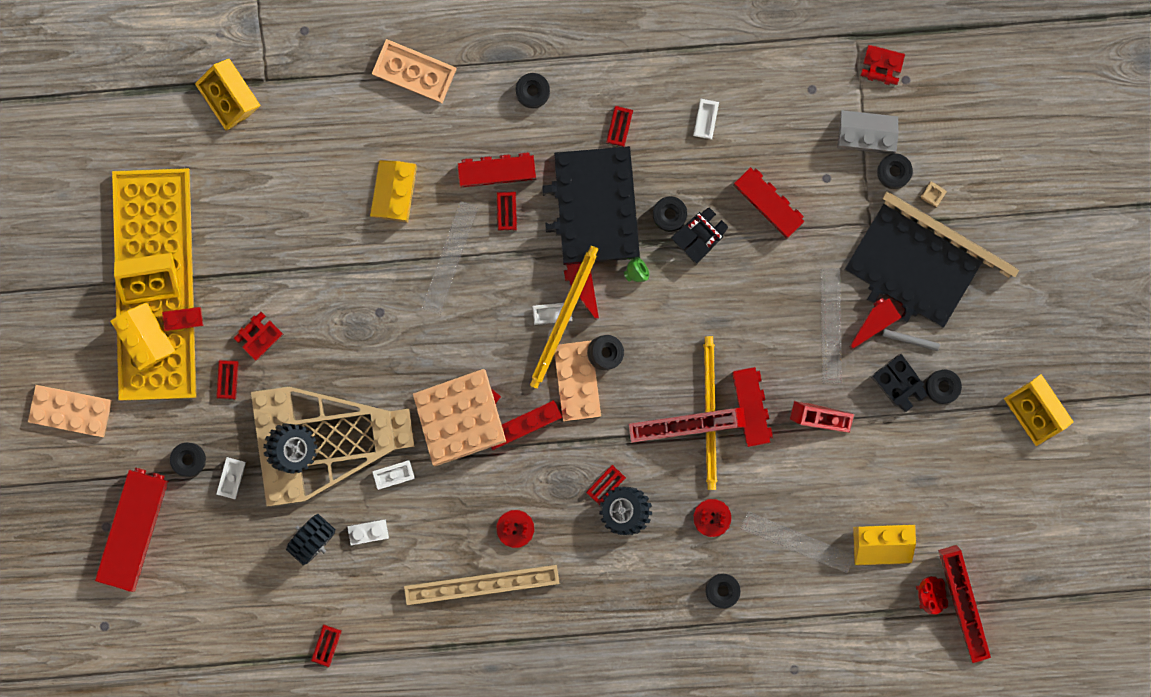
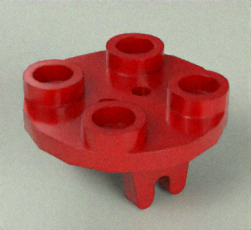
M707 499L701 502L696 507L693 515L696 529L708 537H718L724 534L729 529L732 521L728 506L717 499Z
M510 510L504 513L499 518L496 526L500 541L511 548H520L528 544L535 532L532 518L526 512L520 510Z
M928 576L921 581L919 586H916L920 609H924L928 614L936 615L948 607L945 582L942 578Z

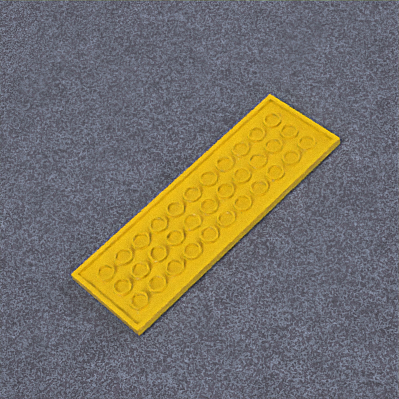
M190 169L112 171L115 262L172 253L180 296L147 302L164 330L162 312L194 308ZM115 281L116 317L146 303L122 305ZM194 328L173 331L164 330L176 352L145 371H139L117 333L119 401L196 398Z

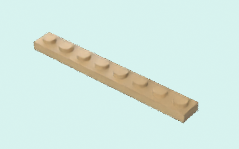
M886 191L884 194V204L892 209L895 207L901 209V214L909 219L914 217L922 227L926 229L928 226L935 230L934 234L937 236L950 238L951 244L958 248L961 246L968 249L967 253L975 258L977 256L985 259L983 263L992 268L994 265L1001 269L1000 273L1010 278L1011 275L1016 277L1019 269L890 192Z
M557 565L407 585L404 586L406 604L412 605L560 583Z

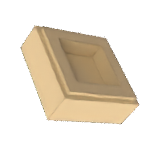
M931 181L920 198L937 208L947 191Z

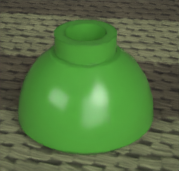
M631 259L627 265V270L624 271V276L629 282L632 280L635 282H645L649 279V271L642 259Z

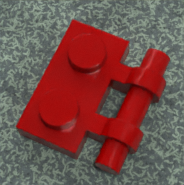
M868 45L863 64L870 66V70L862 69L860 76L866 77L870 81H882L886 85H898L899 78L893 77L892 74L893 72L901 73L905 54ZM876 68L887 70L886 75L877 73Z
M263 312L258 313L256 316L254 315L250 319L251 321L244 328L241 327L238 330L239 333L234 337L238 343L243 339L247 341L243 348L255 361L284 335L270 320L263 325L261 321L266 317ZM257 326L260 330L251 337L249 333Z

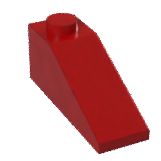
M581 264L567 265V270H564L565 281H569L570 286H572ZM590 271L579 298L596 320L599 319Z
M881 298L873 304L875 307L870 310L849 346L851 349L902 318L889 298L887 300Z
M794 401L790 420L800 425L850 433L854 414Z

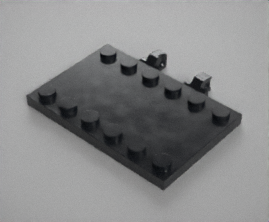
M630 146L555 152L556 181H552L551 185H543L542 191L543 196L551 194L555 195V199H558L559 217L557 222L554 221L552 224L545 222L546 233L556 232V236H561L563 265L581 264L591 245L598 248L595 262L640 259Z
M883 204L844 270L869 284L868 289L871 290V293L867 298L868 301L874 303L879 294L883 296L886 294L903 304L902 307L905 308V311L900 320L905 323L909 321L912 315L916 317L917 314H920L944 328L981 266L982 261Z

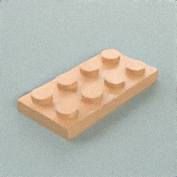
M386 39L372 75L443 104L457 68Z
M592 340L559 344L555 351L563 421L601 417L596 371L587 356L588 346Z
M36 385L28 422L104 437L112 400Z

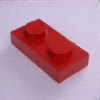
M201 307L162 312L165 331L204 326Z

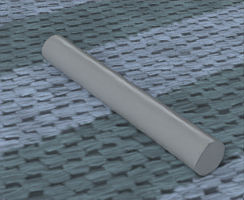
M884 329L882 334L883 337L936 351L940 347L939 343Z

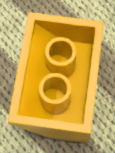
M230 59L214 64L195 83L226 131L252 115L261 106Z
M379 160L370 217L408 223L417 171L416 164Z
M172 253L114 262V278L122 305L180 296Z
M147 302L122 313L110 321L139 371L147 370L176 352Z
M1042 374L1004 398L1035 446L1062 432L1073 423V420Z
M915 525L853 527L855 565L912 563L916 547Z

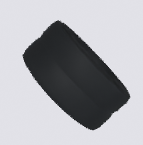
M527 73L516 84V96L523 106L538 108L547 102L550 95V86L544 76L538 73ZM531 85L538 88V93L535 96H531L527 92L528 87Z
M901 154L887 155L882 159L877 168L879 181L890 189H899L905 186L913 174L911 162ZM892 166H897L900 169L899 176L894 177L890 174Z
M667 196L660 199L654 206L653 220L660 229L668 232L676 231L686 222L687 208L679 198ZM667 209L675 211L676 216L673 219L665 217L664 213Z
M603 335L591 341L588 346L587 356L595 368L609 370L616 368L622 362L624 348L616 337ZM604 347L608 348L610 351V355L608 358H605L602 355V349Z
M947 369L932 373L926 382V392L929 398L938 404H948L955 401L962 390L959 376ZM945 381L949 384L947 392L939 390L940 382Z
M190 442L181 443L171 452L170 465L173 471L180 476H196L205 467V453L197 444ZM190 454L193 457L191 465L183 463L184 455Z
M722 573L713 576L708 581L705 592L708 601L713 606L725 609L737 603L740 598L741 589L738 581L733 576ZM722 585L727 586L729 590L728 594L724 597L719 596L717 592L718 588Z

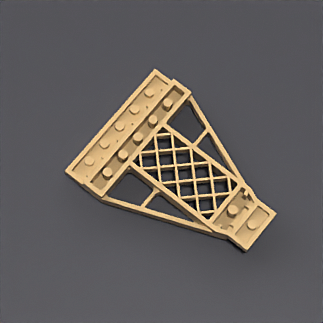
M292 387L251 392L267 507L307 501L392 451L415 447L410 409L388 411ZM297 392L318 397L320 416L317 418L295 420L291 393ZM322 399L359 407L360 411L325 416ZM370 414H371V421H370L368 418H366L364 415H370ZM359 416L354 424L345 419ZM362 417L371 423L365 432L356 427ZM340 419L335 427L327 422L328 420ZM343 420L352 426L346 435L337 430ZM321 422L316 430L307 423ZM284 423L303 424V427L307 426L313 431L311 436L314 437L317 434L324 439L321 446L315 449V453H320L327 459L316 460L313 464H308V466L327 464L330 483L306 496L302 472L291 474L279 471L267 462L269 457L264 456V452L267 450L263 448L264 444H267L265 438L271 435L269 432L272 429L276 430L275 427L277 425L282 426ZM324 423L333 429L327 438L318 432ZM371 427L373 428L374 440L366 435ZM354 428L363 434L357 443L348 438V435ZM335 431L344 437L338 446L329 441V438ZM364 437L373 442L368 451L359 446ZM345 439L355 445L349 454L339 448ZM326 442L335 447V450L329 457L320 451ZM375 446L376 452H371V453H370V451H371V450L373 449V447ZM356 447L364 452V454L351 455ZM337 450L345 455L344 457L332 458ZM367 458L365 463L333 480L331 466L333 462Z

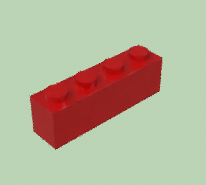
M527 152L519 153V157H511L508 154L500 155V159H492L490 156L481 157V161H473L471 158L462 159V163H458L460 188L536 180L534 155H530Z
M750 167L733 186L788 239L805 222L802 219L804 216L797 209L793 210L789 206L790 202L783 195L780 197L775 192L777 189L770 182L766 183L762 179L763 175L756 168L753 170Z
M756 367L733 371L732 376L739 408H744L746 427H743L746 446L751 447L771 443L770 439L773 438L772 429L767 427L766 420H769L768 409H764L762 402L765 401L764 390H760L759 382H762L760 370L756 371Z
M553 400L502 424L506 442L491 447L492 450L498 449L562 419L555 401Z

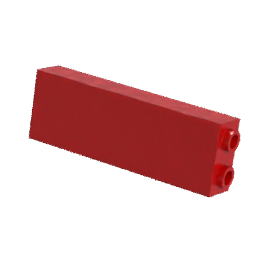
M136 467L135 470L128 471L95 579L96 582L130 592H135L168 485V481L164 480L165 476L153 473V476L145 474L146 470Z

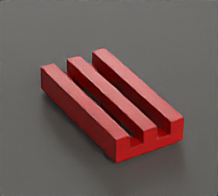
M619 106L614 107L606 140L607 144L625 147L633 110ZM621 111L615 140H611L617 112ZM626 112L629 113L626 122V127L622 142H619L618 140L621 132V127Z
M497 192L498 231L517 230L516 192ZM501 196H505V226H502ZM508 196H512L513 226H509Z
M219 360L217 399L236 400L239 361ZM223 364H227L225 395H221ZM231 365H234L232 395H229Z
M612 465L586 493L600 505L605 500L602 498L599 500L597 497L608 485L619 476L618 482L610 489L615 490L626 477ZM613 470L615 474L594 495L592 491Z
M323 624L311 659L312 662L330 667L342 630ZM329 630L320 660L316 659L325 632ZM333 632H335L336 636L328 660L324 662Z

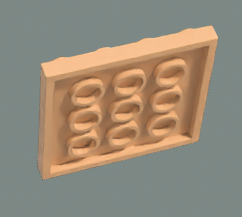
M485 369L413 393L433 466H438L506 442Z

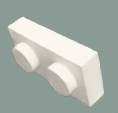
M229 457L226 458L217 495L236 499L246 462Z
M410 460L372 471L378 490L415 479Z
M386 519L347 526L351 545L389 538Z

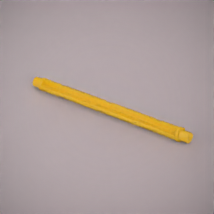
M591 245L589 251L584 256L535 368L530 386L538 389L540 382L543 381L596 260L598 248Z
M705 336V344H703L705 412L715 411V344H713V336ZM716 431L706 432L707 490H716Z

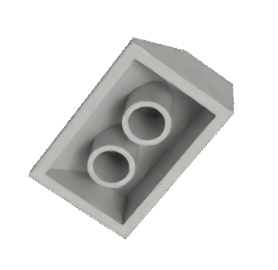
M841 110L837 148L895 154L897 152L899 133L898 116Z

